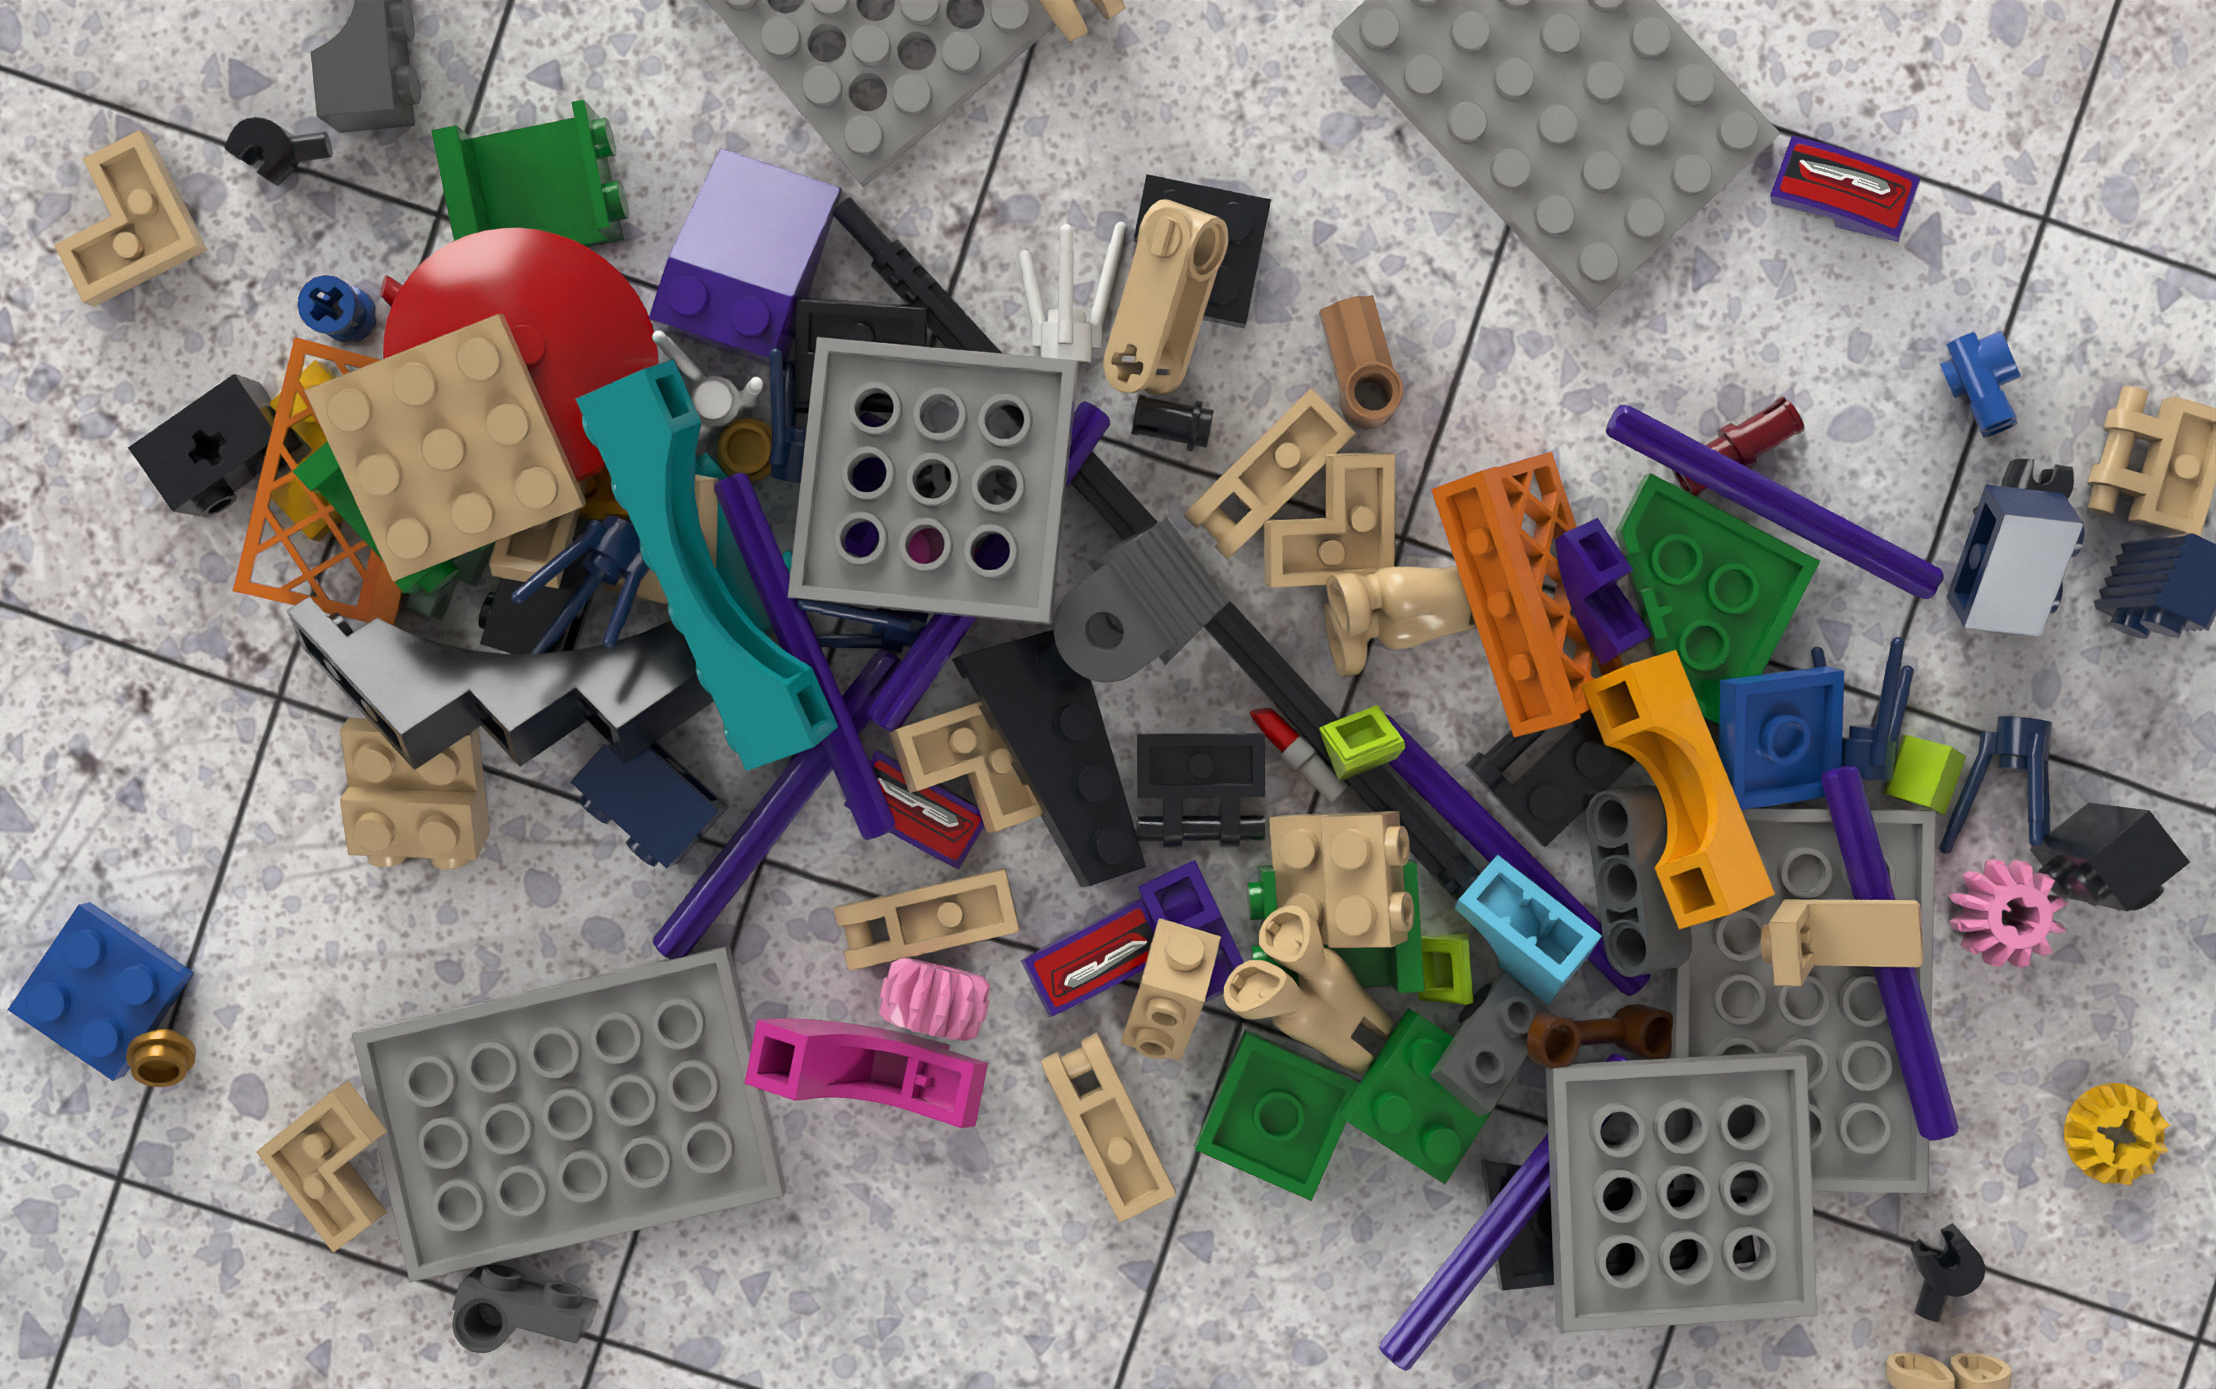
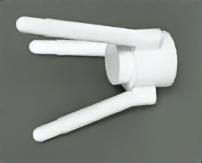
M1118 222L1114 227L1089 323L1086 322L1085 310L1073 309L1074 251L1072 227L1065 224L1060 228L1058 309L1048 310L1047 322L1032 255L1028 250H1023L1020 253L1022 277L1032 321V347H1041V357L1077 360L1078 364L1091 363L1092 348H1102L1103 323L1127 231V226L1124 222Z
M662 331L653 333L652 339L659 346L660 350L670 360L674 359L676 366L694 384L690 397L702 422L698 441L710 440L715 430L723 431L725 427L733 424L736 420L744 418L746 408H752L757 405V396L763 386V381L760 378H752L744 390L741 391L726 378L720 376L707 377Z

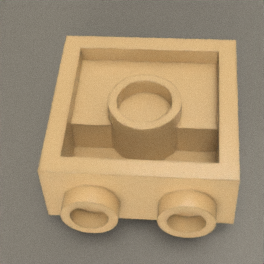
M348 718L340 729L348 788L340 798V806L348 855L367 856L368 862L377 867L394 866L403 862L407 857L431 858V863L434 867L444 870L457 869L466 865L470 860H477L490 834L478 728L414 770L368 719Z
M1399 811L1279 815L1269 817L1277 909L1288 905L1303 908L1317 921L1323 944H1328L1329 948L1393 947L1408 940L1407 932L1411 930L1414 921V905L1410 893L1404 891L1403 866L1407 864L1409 859L1410 843L1406 828L1400 826Z

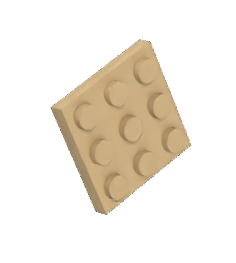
M504 314L489 317L304 390L392 581L579 509L587 504Z

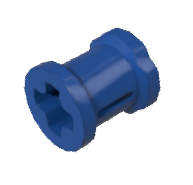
M329 275L314 277L304 285L299 293L297 306L299 315L304 323L314 331L327 334L339 342L361 341L370 335L376 325V306L369 294L357 287L350 286V284L338 277ZM322 292L325 295L321 298L317 296L318 293ZM337 300H339L338 305L340 309L344 311L338 320H336L338 315L332 308ZM353 322L358 323L356 327L351 326Z

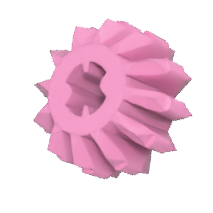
M1992 859L1985 862L1983 875L1973 871L1962 874L1969 892L1967 894L1953 893L1949 896L1952 903L1963 907V913L1956 915L1948 923L1952 929L1966 932L1960 944L1966 952L1973 954L1982 952L1984 963L1996 967L2004 965L2008 960L2011 965L2020 968L2030 966L2031 951L2042 956L2053 953L2046 939L2049 932L2061 934L2067 931L2063 924L2053 920V913L2067 905L2062 897L2048 895L2055 880L2051 879L2048 874H2033L2031 864L2019 860H2014L2007 867L2003 861ZM2011 903L2012 915H2003V918H2005L2008 921L2006 924L2002 923V911L2005 910L2010 912L2011 908H2009L2006 904Z
M899 959L891 963L886 978L884 977L879 996L882 998L879 1014L887 1022L893 1023L898 1027L910 1029L912 1032H920L933 1037L938 1036L951 1040L967 1041L978 1035L981 1024L986 1019L990 1003L988 1000L990 984L983 976L958 969L957 967L921 959Z

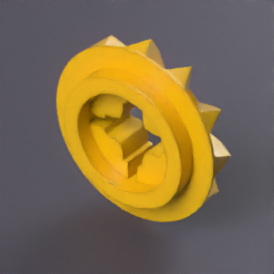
M2105 1083L2087 1090L2073 1103L2064 1124V1142L2072 1162L2087 1176L2103 1184L2119 1183L2132 1186V1181L2141 1175L2155 1174L2153 1165L2159 1155L2169 1152L2164 1143L2165 1129L2171 1125L2162 1117L2157 1107L2159 1102L2143 1091L2123 1083ZM2124 1120V1128L2132 1132V1136L2137 1137L2136 1141L2129 1144L2118 1143L2115 1151H2113L2114 1142L2105 1138L2106 1135L2098 1132L2097 1128L2098 1126L2106 1129L2109 1126L2119 1128Z

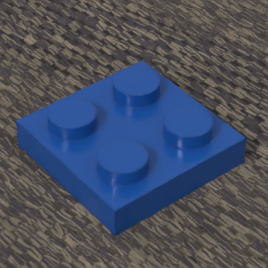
M1824 666L1720 680L1719 757L1741 810L1826 797L1821 776L1831 769L1841 767L1844 670Z
M88 902L79 904L7 1010L114 1081L124 1077L130 1069L126 1061L129 1043L137 1036L158 1028L195 972L93 903Z

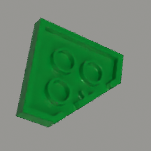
M1649 473L1643 476L1615 533L1622 554L1633 568V571L1629 573V577L1643 622L1652 634L1649 637L1654 656L1674 650L1677 651L1704 720L1719 727L1720 680L1762 675L1820 560Z

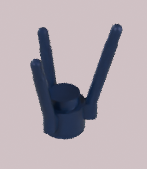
M773 348L769 353L772 445L769 461L772 464L770 477L801 483L807 428L796 426V412L794 408L795 362H786L783 373L782 352L777 348Z
M612 515L607 516L602 524L592 519L579 538L512 593L511 599L515 604L523 603L583 553H587L582 564L589 571V574L543 634L544 636L531 654H545L549 652L601 581L615 586L622 578L625 579L603 638L604 647L607 649L615 647L640 583L650 569L642 558L640 539L633 525Z
M798 599L797 607L801 610L872 624L871 632L882 634L816 635L821 647L884 648L889 651L902 653L903 646L912 647L926 627L929 613L882 608L872 610L852 605L808 599Z
M1900 637L1893 638L1890 644L1876 726L1849 725V737H1842L1841 767H1857L1864 780H1893L1894 762H1897L1898 739L1914 674V669L1911 666L1906 665L1902 667L1904 640ZM1819 646L1814 647L1811 650L1814 668L1827 666L1823 649Z
M1999 716L1996 732L1981 731L1978 754L1940 843L1939 850L1941 853L1949 854L1952 851L1993 755L2000 757L1999 769L2028 773L2029 844L2035 848L2042 845L2043 838L2050 835L2048 759L2052 722L2026 717Z

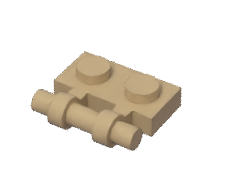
M2123 386L2116 409H2109L2106 415L2103 430L2108 433L2100 464H2093L2090 470L2087 484L2093 488L2087 510L2101 515H2113L2119 494L2123 493L2134 497L2127 521L2174 535L2194 533L2201 537L2216 486V408L2174 396L2162 399L2158 417L2156 418L2143 414L2149 394L2147 390L2133 386ZM2135 438L2150 442L2141 473L2127 469Z

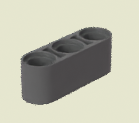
M1651 785L1606 790L1597 793L1590 800L1587 808V829L1607 959L1615 971L1627 977H1636L1680 967L1690 957L1692 934L1691 927L1679 930L1655 871V866L1662 857L1667 842V818L1661 795L1657 787Z

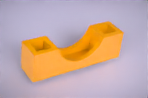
M1674 650L1626 665L1582 684L1581 686L1605 745L1620 749L1635 758L1649 773L1661 795L1667 818V842L1663 855L1655 866V871L1679 930L1730 915L1774 895V889L1677 651Z

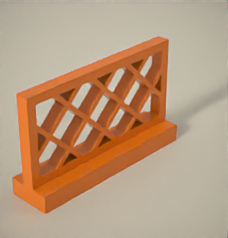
M294 337L233 592L294 606L310 597L325 613L333 614L337 612L342 617L364 621L367 624L379 618L395 626L403 592L395 584L396 581H392L385 563L371 549L367 568L365 569L356 552L365 548L368 544L362 540L352 547L350 546L330 515L336 509L331 504L325 507L317 493L311 492L293 472L276 480L282 456L292 471L298 467V464L285 446L288 429L312 415L320 426L304 391L305 389L300 382L306 355L335 362L342 375L349 373L345 365L362 368L380 361V359ZM298 392L307 409L292 416ZM297 478L318 512L284 530L269 506L273 491ZM323 518L344 551L310 570L289 537ZM267 519L277 535L261 543ZM279 542L283 543L302 572L301 576L280 588L251 581L257 555ZM349 557L363 579L357 606L330 600L315 576ZM308 581L317 596L291 591V589Z
M1552 451L1500 467L1488 468L1431 489L1513 737L1566 725L1581 718L1580 714L1591 710L1581 685L1595 679L1590 675L1593 658L1597 660L1602 676L1622 668L1623 664L1620 656L1603 666L1600 664L1583 635L1577 620L1570 614L1571 606L1562 582L1558 560L1549 553L1552 538L1556 540L1563 533L1577 527ZM1533 471L1542 494L1541 502L1529 492ZM1524 513L1536 522L1533 538L1521 528ZM1545 574L1557 583L1553 599L1542 591ZM1565 635L1576 643L1574 660L1562 652Z

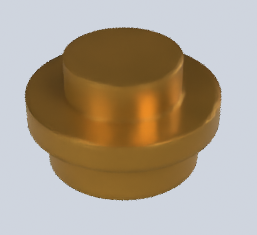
M754 418L738 419L733 424L725 427L718 438L716 446L717 458L723 470L729 476L738 473L746 474L751 482L767 478L770 475L772 465L769 463L772 428L763 421Z
M157 1029L139 1035L129 1043L126 1061L131 1067L133 1078L138 1082L152 1087H168L181 1082L185 1078L186 1072L193 1067L196 1048L188 1038L173 1030Z

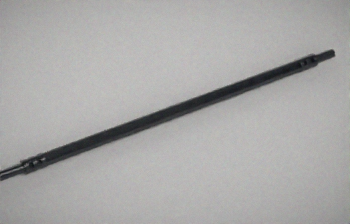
M851 197L845 199L836 207L832 215L873 258L871 267L904 303L928 306L927 328L947 349L1003 354L899 240L891 242ZM1012 405L1001 406L1008 416L1022 429L1024 424L1023 412ZM1092 451L1070 482L1123 540L1158 523ZM1230 601L1204 626L1205 630L1333 767L1319 728L1337 721L1339 718ZM1380 765L1344 779L1373 812L1399 811L1400 826H1404L1408 832L1410 852L1449 895L1458 902L1459 898L1479 877L1481 872L1391 774Z

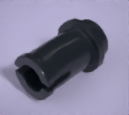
M1139 394L1131 435L1138 436L1139 434L1187 444L1188 451H1193L1194 446L1207 448L1214 410L1202 408V401L1196 400L1195 406L1148 398L1146 395Z

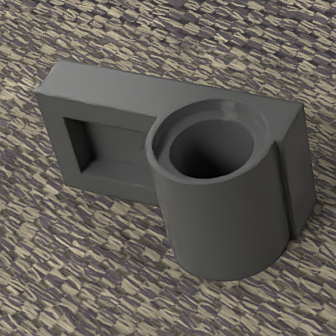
M1506 973L1494 978L1491 982L1480 988L1474 994L1473 1003L1465 1005L1456 1020V1025L1460 1029L1430 1073V1076L1478 1117L1491 1113L1528 1055L1527 1036L1534 1017L1540 1011L1553 1013Z
M486 1265L483 1268L477 1267L458 1286L452 1310H455L452 1321L453 1333L460 1345L475 1353H488L496 1350L517 1328L577 1344L592 1325L599 1300L582 1296L583 1291L580 1288L568 1283L548 1282L544 1286L523 1280L519 1271L507 1266ZM487 1303L497 1308L502 1316V1326H493L485 1322L480 1315L479 1304Z

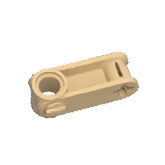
M1168 199L1157 201L1145 214L1139 228L1138 244L1104 355L1103 368L1105 377L1109 384L1117 391L1134 394L1144 390L1149 394L1164 396L1173 393L1181 385L1186 375L1218 268L1227 251L1229 241L1228 228L1225 221L1221 218ZM1123 356H1133L1135 360L1134 362L1121 361V358ZM1157 369H1167L1169 373L1161 375L1156 374Z

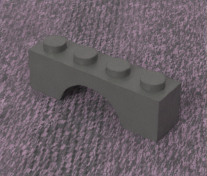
M355 0L351 15L342 30L329 42L311 51L317 117L339 133L415 126L413 105L420 103L421 89L417 72L413 65H409L407 41L414 40L415 26L410 6L406 1Z

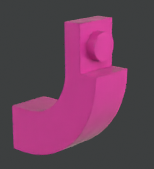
M759 1019L756 1022L744 1084L793 1101L817 1098H849L871 1101L905 1109L959 1128L976 1126L988 1063L949 1051L950 1045L877 1027L816 1019Z

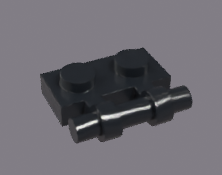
M1265 733L1137 734V798H1163L1162 816H1137L1138 841H1163V848L1182 847L1183 841H1219L1220 847H1239L1240 841L1265 840V816L1240 815V797H1266ZM1182 798H1219V816H1183Z

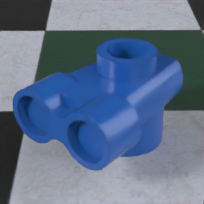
M2001 330L1979 340L1975 332H1972L1947 343L1946 346L1952 359L1940 363L1941 369L1954 398L1968 394L1971 401L1969 406L1983 438L1996 435L2018 424L2012 405L2009 404L2004 391H2001L1999 387L2021 378L2016 362Z

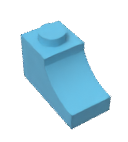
M1499 855L1492 860L1459 898L1454 908L1488 941L1499 959L1498 966L1548 1006L1584 964L1602 937Z

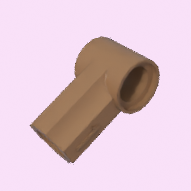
M1355 296L1337 301L1328 307L1320 309L1319 316L1341 393L1340 408L1345 419L1354 427L1363 430L1377 429L1385 425L1400 405L1403 396V383L1398 373L1393 369L1374 296ZM1365 382L1378 384L1387 395V406L1380 410L1372 411L1363 408L1355 398L1354 389Z

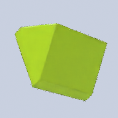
M1378 705L1319 728L1338 781L1395 760L1405 749L1403 738Z
M1903 735L1897 752V762H1894L1893 780H1887L1882 794L1926 810L1936 811L1937 814L1945 816L1966 756L1951 746L1910 735Z
M1469 933L1421 936L1424 992H1418V1000L1465 1005L1472 1004L1474 993Z

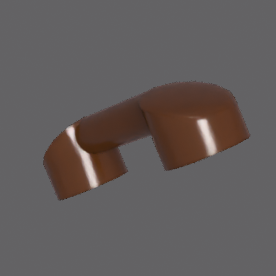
M1642 1004L1627 1005L1619 1009L1612 1018L1571 1021L1545 1011H1540L1534 1017L1528 1031L1527 1052L1532 1062L1550 1069L1568 1067L1575 1060L1580 1046L1615 1043L1624 1051L1647 1059H1664L1672 1050L1673 1015L1667 1011Z

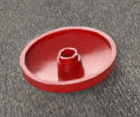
M500 228L482 231L453 241L434 252L410 274L392 304L384 333L383 359L497 314H504L577 482L594 476L606 468L599 449L590 442L582 424L583 414L576 398L642 369L657 365L659 361L657 344L652 339L654 333L653 325L640 297L630 283L613 265L588 247L569 238L535 229Z

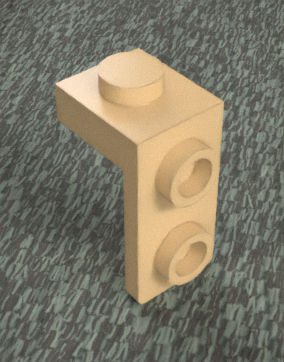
M1784 899L1769 921V924L1762 926L1761 954L1763 962L1773 963L1774 985L1802 986L1814 965L1920 967L1924 961L1920 904L1915 900Z
M1159 918L1141 983L1122 1035V1044L1133 1047L1140 1054L1152 1059H1182L1206 999L1221 936Z

